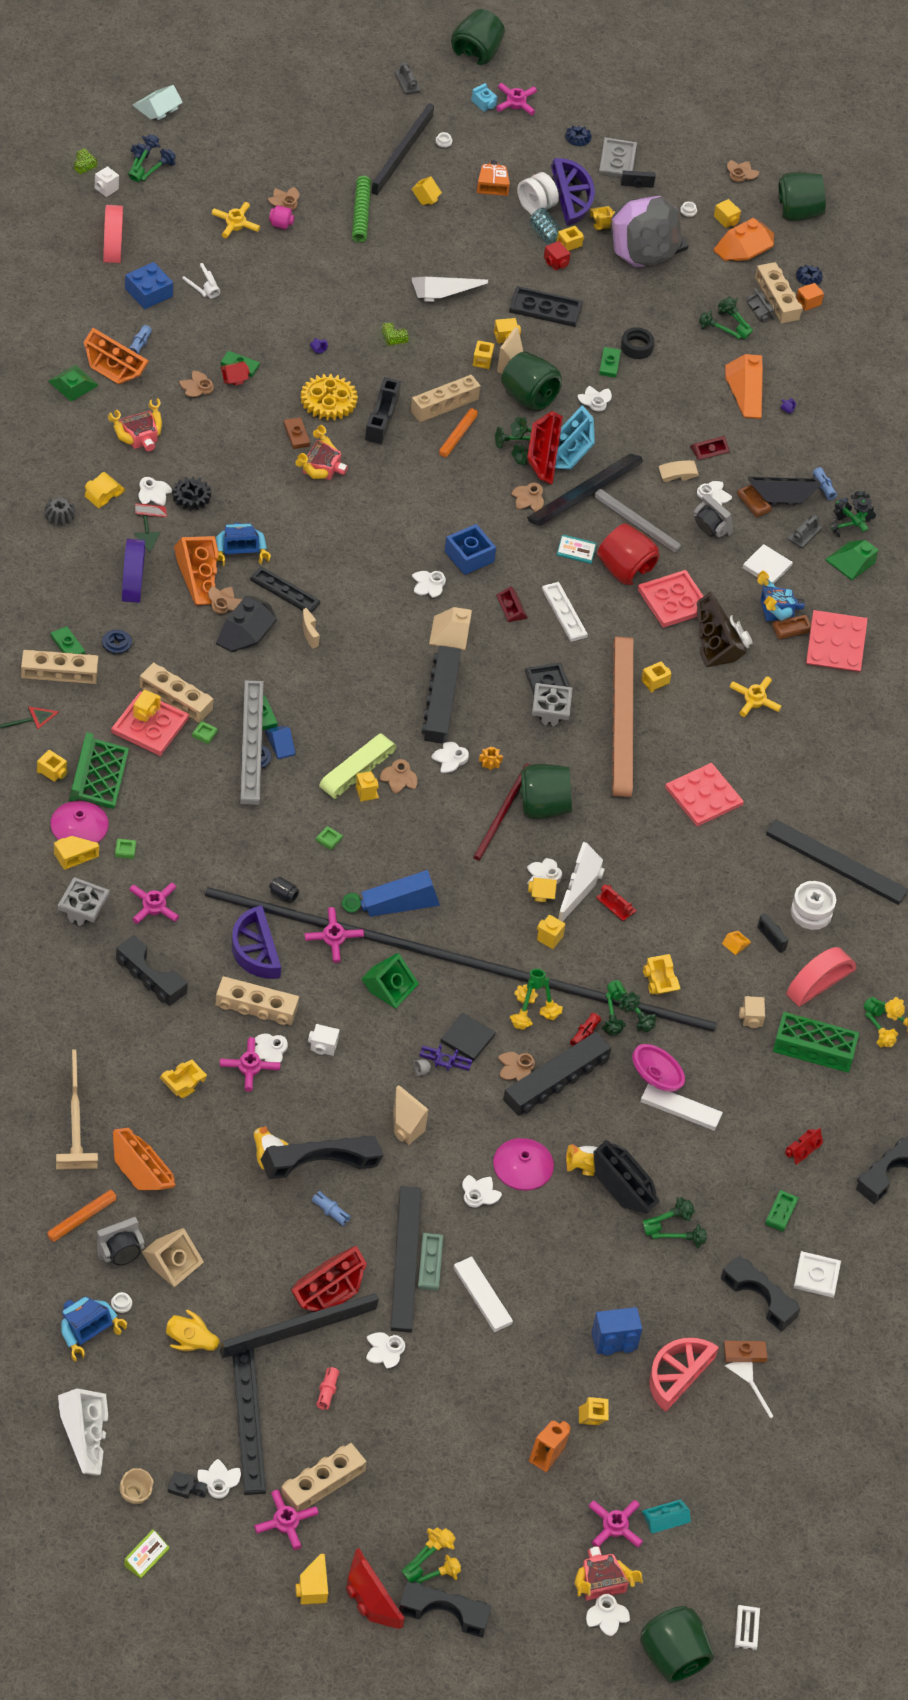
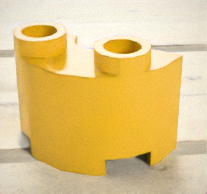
M609 206L590 209V217H594L596 223L593 224L595 230L611 228V218L615 211H612Z
M102 472L93 481L90 480L86 483L84 497L97 508H101L112 497H118L124 493L125 488L106 472Z
M670 954L647 959V965L643 966V973L645 977H648V989L651 995L680 990L678 979L674 975Z
M193 1060L179 1064L175 1072L173 1070L165 1071L160 1076V1079L176 1096L179 1095L181 1098H185L196 1091L194 1087L200 1081L204 1082L207 1074Z

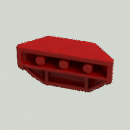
M550 411L532 424L527 456L528 464L539 479L551 485L553 484L563 416L554 411Z
M353 1246L331 1257L299 1279L292 1287L291 1292L301 1308L313 1312L342 1304L358 1293L367 1263L358 1247Z
M356 1549L348 1575L347 1594L351 1599L355 1598L358 1603L359 1613L362 1616H366L370 1622L397 1629L402 1628L404 1616L368 1563L361 1549Z

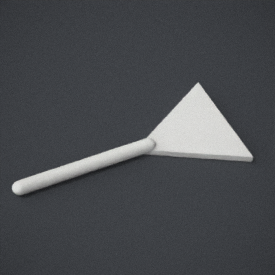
M732 1362L725 1365L750 1383L769 1418H773V1414L753 1382L752 1362Z

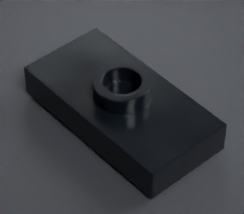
M622 170L621 186L654 188L656 174L655 172Z
M764 913L759 918L757 928L779 953L786 951L788 938L782 933L780 927L775 925L768 915Z

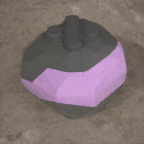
M661 196L626 201L616 209L611 218L610 227L613 249L618 256L633 267L653 266L667 262L681 245L680 211Z

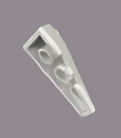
M412 277V283L418 298H424L426 302H434V298H443L488 283V280Z
M583 842L576 867L574 873H572L569 887L560 909L558 920L562 922L595 887L598 879L602 880L605 869L602 868L603 859L585 842Z
M74 1389L58 1395L60 1417L82 1473L101 1475L103 1450L100 1447V1440L105 1439L106 1432L102 1431L103 1421H108L106 1394Z

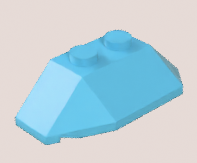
M583 405L561 427L555 469H572L595 444L594 418Z

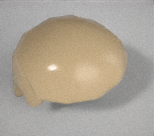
M133 1468L124 1474L120 1482V1494L129 1503L142 1504L149 1499L154 1481L147 1471L141 1468Z

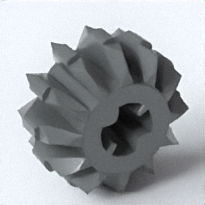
M56 496L55 500L49 499L48 503H46L45 517L49 523L55 522L56 526L59 523L64 526L65 522L70 524L75 517V506L71 503L70 499L65 500L64 496L62 498Z

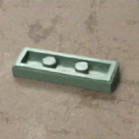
M423 1233L418 1289L439 1291L444 1235Z

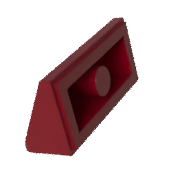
M725 436L694 443L690 446L698 461L730 452Z
M512 586L496 595L508 622L528 618L519 596Z

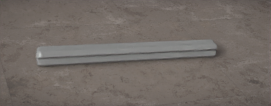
M602 489L596 491V499L671 551L676 553L680 550L681 544Z

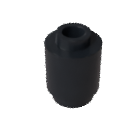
M282 877L274 878L269 886L271 889L270 893L285 902L293 903L299 894V889H297L296 885Z

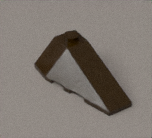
M710 591L697 601V614L701 627L699 632V638L702 640L700 653L706 667L734 663L747 653L740 637L713 592Z

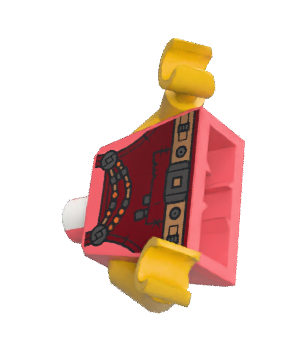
M156 399L157 406L152 405V400H150L149 408L153 410V413L149 410L118 420L121 416L118 410L114 411L116 418L110 412L108 420L114 422L113 427L118 439L131 445L134 449L144 446L146 451H152L155 448L154 443L157 442V437L160 435L162 428L161 414L158 412L160 400Z
M323 425L318 426L313 431V436L321 440L316 441L308 456L304 453L298 455L295 464L297 467L303 466V473L308 474L312 479L331 480L335 472L345 475L348 465L341 463V452L324 435L326 428Z
M593 1547L588 1550L589 1559L584 1560L583 1566L578 1569L574 1581L578 1590L577 1596L585 1593L586 1601L597 1599L604 1594L617 1595L626 1593L628 1582H630L631 1587L635 1586V1582L643 1583L640 1571L630 1570L620 1560H616L613 1554L602 1556L599 1547Z

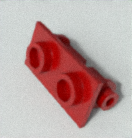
M603 885L601 888L603 892L596 896V899L622 921L637 911L632 907L631 903H628L612 889L611 885Z
M821 1128L807 1130L805 1134L798 1138L799 1142L795 1141L786 1147L785 1155L789 1158L792 1156L796 1165L806 1159L810 1153L823 1144Z

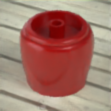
M627 523L615 528L604 539L597 551L598 557L609 572L619 582L630 586L634 584L632 580L637 571L642 575L647 571H652L660 557L657 545L645 534Z

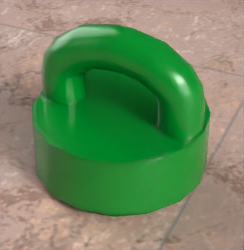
M353 892L346 894L342 899L344 910L350 913L358 911L361 907L360 896Z

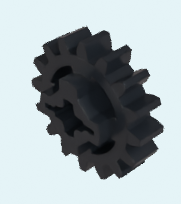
M194 476L191 479L185 477V481L179 479L178 484L175 483L172 489L173 501H177V506L182 505V509L188 507L189 511H192V508L199 510V506L205 508V503H210L211 487L207 486L206 481L201 482V478L195 480Z

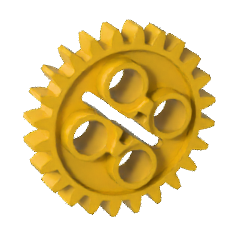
M323 374L322 378L316 375V380L310 378V382H305V386H302L301 404H303L304 409H307V413L313 412V417L319 415V419L326 417L327 421L332 417L335 421L336 417L340 419L343 418V415L348 417L349 412L353 413V408H356L358 396L355 386H351L350 381L345 383V378L340 380L339 375L333 378L332 374L329 377Z

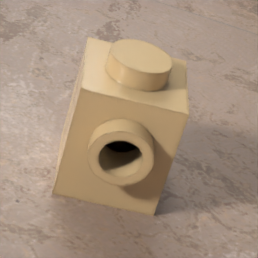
M744 997L743 1005L739 1009V1019H743V1026H749L750 1028L763 1027L765 1019L764 997Z

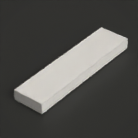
M556 582L542 586V591L570 642L587 638L588 634L560 583Z
M649 1084L641 1098L642 1103L714 1131L723 1113L675 1093L659 1090Z
M470 1257L454 1264L455 1272L492 1330L496 1332L512 1325V1318L474 1259Z

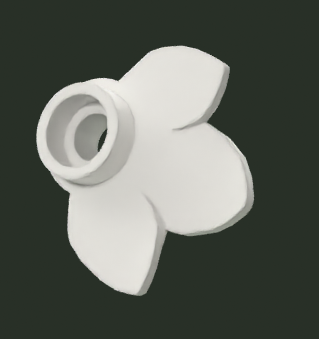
M588 386L585 394L578 395V399L582 404L589 406L597 412L605 410L607 403L612 398L609 389H604L599 393L591 386Z
M144 477L139 483L140 492L138 497L142 504H148L152 501L160 506H164L166 495L172 493V489L167 483L155 481L151 477Z
M712 481L709 484H702L697 489V496L700 499L707 493L720 505L732 499L731 495L722 490L723 482Z
M420 571L412 574L413 579L418 582L414 588L415 594H429L434 598L442 593V587L446 582L442 572L434 571L429 573L427 571Z
M731 615L730 623L736 629L743 646L749 648V645L753 644L747 631L744 632L740 621L736 624Z
M454 742L443 743V749L436 750L431 758L442 763L441 773H449L455 771L459 765H464L468 761L469 753L467 749L459 747Z
M546 858L542 863L534 862L527 866L528 871L533 875L529 881H532L533 877L557 880L556 884L561 881L562 871L557 868V863L552 859Z
M261 1034L255 1037L257 1044L255 1046V1053L259 1055V1058L261 1060L265 1059L267 1062L281 1063L283 1053L288 1048L286 1038L281 1035L272 1036L270 1034ZM281 1042L279 1046H274L276 1043Z
M468 1175L463 1180L464 1201L470 1207L494 1204L502 1196L501 1192L492 1190L493 1182L491 1177H485L476 1181L472 1176Z
M374 1333L367 1336L368 1342L373 1346L366 1357L369 1362L374 1364L383 1362L387 1369L398 1364L400 1355L405 1350V1342L400 1336L393 1335L389 1337L385 1333ZM391 1345H397L398 1348H392Z
M217 1459L210 1466L209 1471L198 1470L197 1477L199 1482L207 1484L208 1492L212 1497L220 1499L227 1496L229 1489L239 1483L241 1472L240 1468L227 1471L225 1465ZM219 1486L222 1490H215V1487Z
M610 1594L599 1596L595 1606L588 1610L586 1617L588 1627L599 1625L600 1629L608 1636H613L617 1632L619 1622L627 1623L630 1621L629 1612L626 1607L617 1604L616 1599ZM607 1603L610 1605V1608H605L602 1604Z

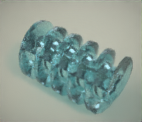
M545 208L537 209L530 217V224L544 239L546 244L555 243L561 227L557 225V222Z

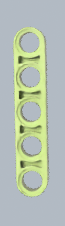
M382 733L378 734L321 780L319 787L336 799L338 794L341 795L350 788L349 785L356 783L358 773L371 771L376 767V764L379 765L389 756L387 755L393 754L396 744Z

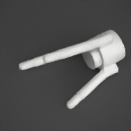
M203 263L200 266L208 280L203 286L204 290L186 277H182L184 281L199 291L204 298L208 296L212 299L219 296L221 292L211 271H207Z

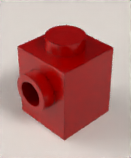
M560 241L545 246L544 259L547 265L557 270L569 265L571 253Z
M245 362L220 366L225 384L233 383L234 386L244 384L243 380L249 379V367Z

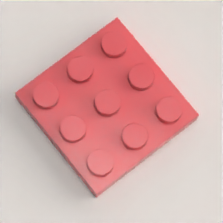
M686 570L638 585L639 593L663 628L698 617L697 601L703 597V594Z
M813 610L806 664L860 672L868 618Z
M140 691L111 728V733L161 756L188 721L189 714L161 701L160 710L156 711L153 717L151 716L147 722L140 721L133 717V706L142 693Z
M712 763L665 785L667 791L696 826H700L732 811L744 803Z

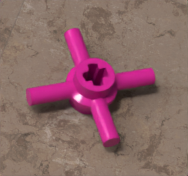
M503 83L498 85V88L507 95V101L496 106L498 112L511 107L512 109L523 108L531 116L534 115L535 110L526 103V98L537 92L536 87L533 86L523 91L520 88L510 90Z
M170 883L161 892L153 890L148 893L136 885H132L129 891L143 900V909L132 918L133 922L138 924L148 914L158 915L160 913L176 922L179 919V915L166 907L165 900L176 889L175 884Z
M330 907L328 908L329 925L324 928L323 932L305 933V941L324 940L326 944L332 947L333 962L339 963L341 962L339 945L345 941V938L364 937L363 929L344 930L337 923L335 908Z
M250 1037L247 1039V1052L239 1060L220 1059V1067L239 1068L242 1074L245 1075L244 1090L250 1092L253 1090V1076L259 1073L261 1069L280 1070V1062L261 1061L259 1055L255 1053V1038Z
M275 1490L271 1493L277 1507L273 1520L254 1525L255 1532L257 1534L277 1528L280 1532L287 1533L293 1550H298L302 1547L295 1531L299 1525V1520L318 1515V1509L315 1506L296 1512L294 1508L285 1506L280 1491Z
M593 1500L589 1504V1508L604 1519V1530L592 1541V1545L599 1547L609 1536L619 1537L623 1535L639 1548L643 1541L628 1529L629 1521L627 1518L640 1507V1504L633 1500L623 1511L614 1510L609 1513Z

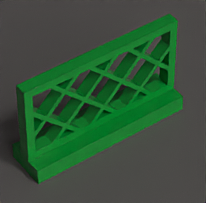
M86 732L68 801H77L79 799L114 809L129 748L94 739V734ZM94 746L102 747L104 752L98 754ZM117 751L124 754L117 759L113 752ZM108 755L112 761L105 763L101 757ZM97 759L101 766L94 768L91 762ZM116 765L120 771L113 773L109 767ZM105 769L108 776L102 778L98 771ZM94 774L98 780L90 782L87 776ZM112 779L116 785L109 787L105 781ZM101 783L105 790L98 792L94 786ZM90 788L94 793L89 796L83 794V791ZM108 793L112 798V802L104 800L102 796Z
M783 1012L772 1052L849 1073L859 1032ZM785 1019L794 1021L795 1025L789 1026ZM804 1026H813L814 1030L808 1031ZM800 1029L803 1034L797 1035L793 1030ZM824 1031H832L834 1035L827 1037ZM789 1033V1034L791 1035V1037H790V1036L783 1035V1034ZM819 1034L822 1039L816 1041L813 1035ZM843 1036L854 1037V1039L846 1042ZM808 1038L810 1042L805 1041V1040H802V1039ZM838 1039L841 1044L835 1046L832 1041ZM827 1043L829 1047L823 1046L821 1044Z

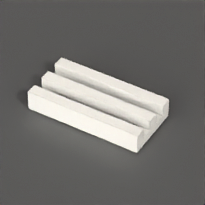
M738 1605L735 1634L736 1648L743 1647V1649L752 1648V1650H757L760 1608ZM742 1611L746 1612L744 1641H740ZM752 1612L755 1613L753 1642H748L750 1614Z

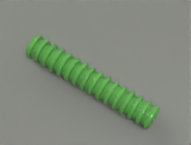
M360 176L356 180L352 239L355 242H364L367 239L371 180L367 176Z

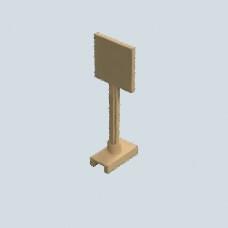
M72 1050V1147L70 1148V1154H56V1170L98 1168V1153H83V1148L81 1147L76 1050Z

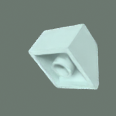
M174 85L156 90L134 103L133 106L148 118L160 120L166 116V112L169 111L171 113L177 110V106L183 102Z

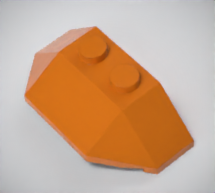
M752 218L728 230L713 251L724 261L749 260L774 246V232L762 222Z
M92 328L84 341L90 368L117 384H122L139 377L149 362L95 328Z
M130 1128L115 1129L113 1131L115 1162L138 1190H162L175 1187L174 1174L149 1144L133 1134Z

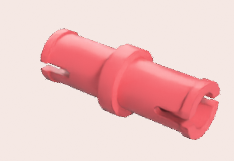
M331 1367V1370L327 1368L324 1381L320 1384L319 1390L321 1392L316 1405L322 1410H325V1406L326 1410L330 1408L332 1395L336 1392L337 1388L335 1385L340 1373L336 1368Z

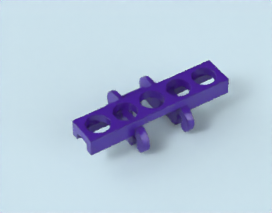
M439 1045L438 1050L422 1046L420 1057L433 1060L435 1067L440 1065L447 1067V1071H449L454 1066L469 1071L472 1060L457 1056V1049L454 1055L451 1056L441 1053L442 1045ZM424 1051H429L431 1054H426V1053H423V1052H424ZM447 1056L450 1060L444 1062L442 1057ZM462 1062H467V1063L469 1064V1066L464 1065V1064H461V1063H462Z

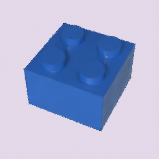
M155 262L125 275V289L143 309L173 297V281Z
M475 524L447 536L445 552L460 571L466 575L493 563L496 546L480 527Z
M637 1307L596 1312L591 1333L597 1354L611 1355L619 1351L630 1353L638 1348L642 1325Z

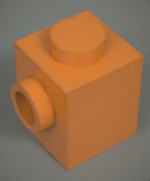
M813 283L799 288L796 299L801 303L803 310L806 311L822 305L824 293L822 289Z

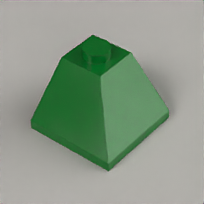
M77 365L72 366L48 381L71 402L98 387V384Z
M866 540L849 541L827 557L825 561L852 581L875 564L879 550Z
M399 953L376 964L361 978L371 994L394 1009L419 985Z

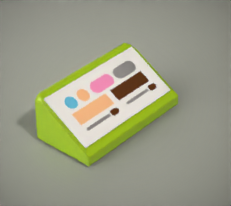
M151 1530L125 1558L124 1566L141 1579L170 1547L156 1531Z

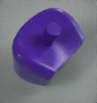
M315 338L310 343V347L315 353L321 354L327 350L328 344L325 339L319 340Z
M792 398L787 401L783 399L781 401L783 404L780 408L788 414L794 412L793 409L796 407V402Z

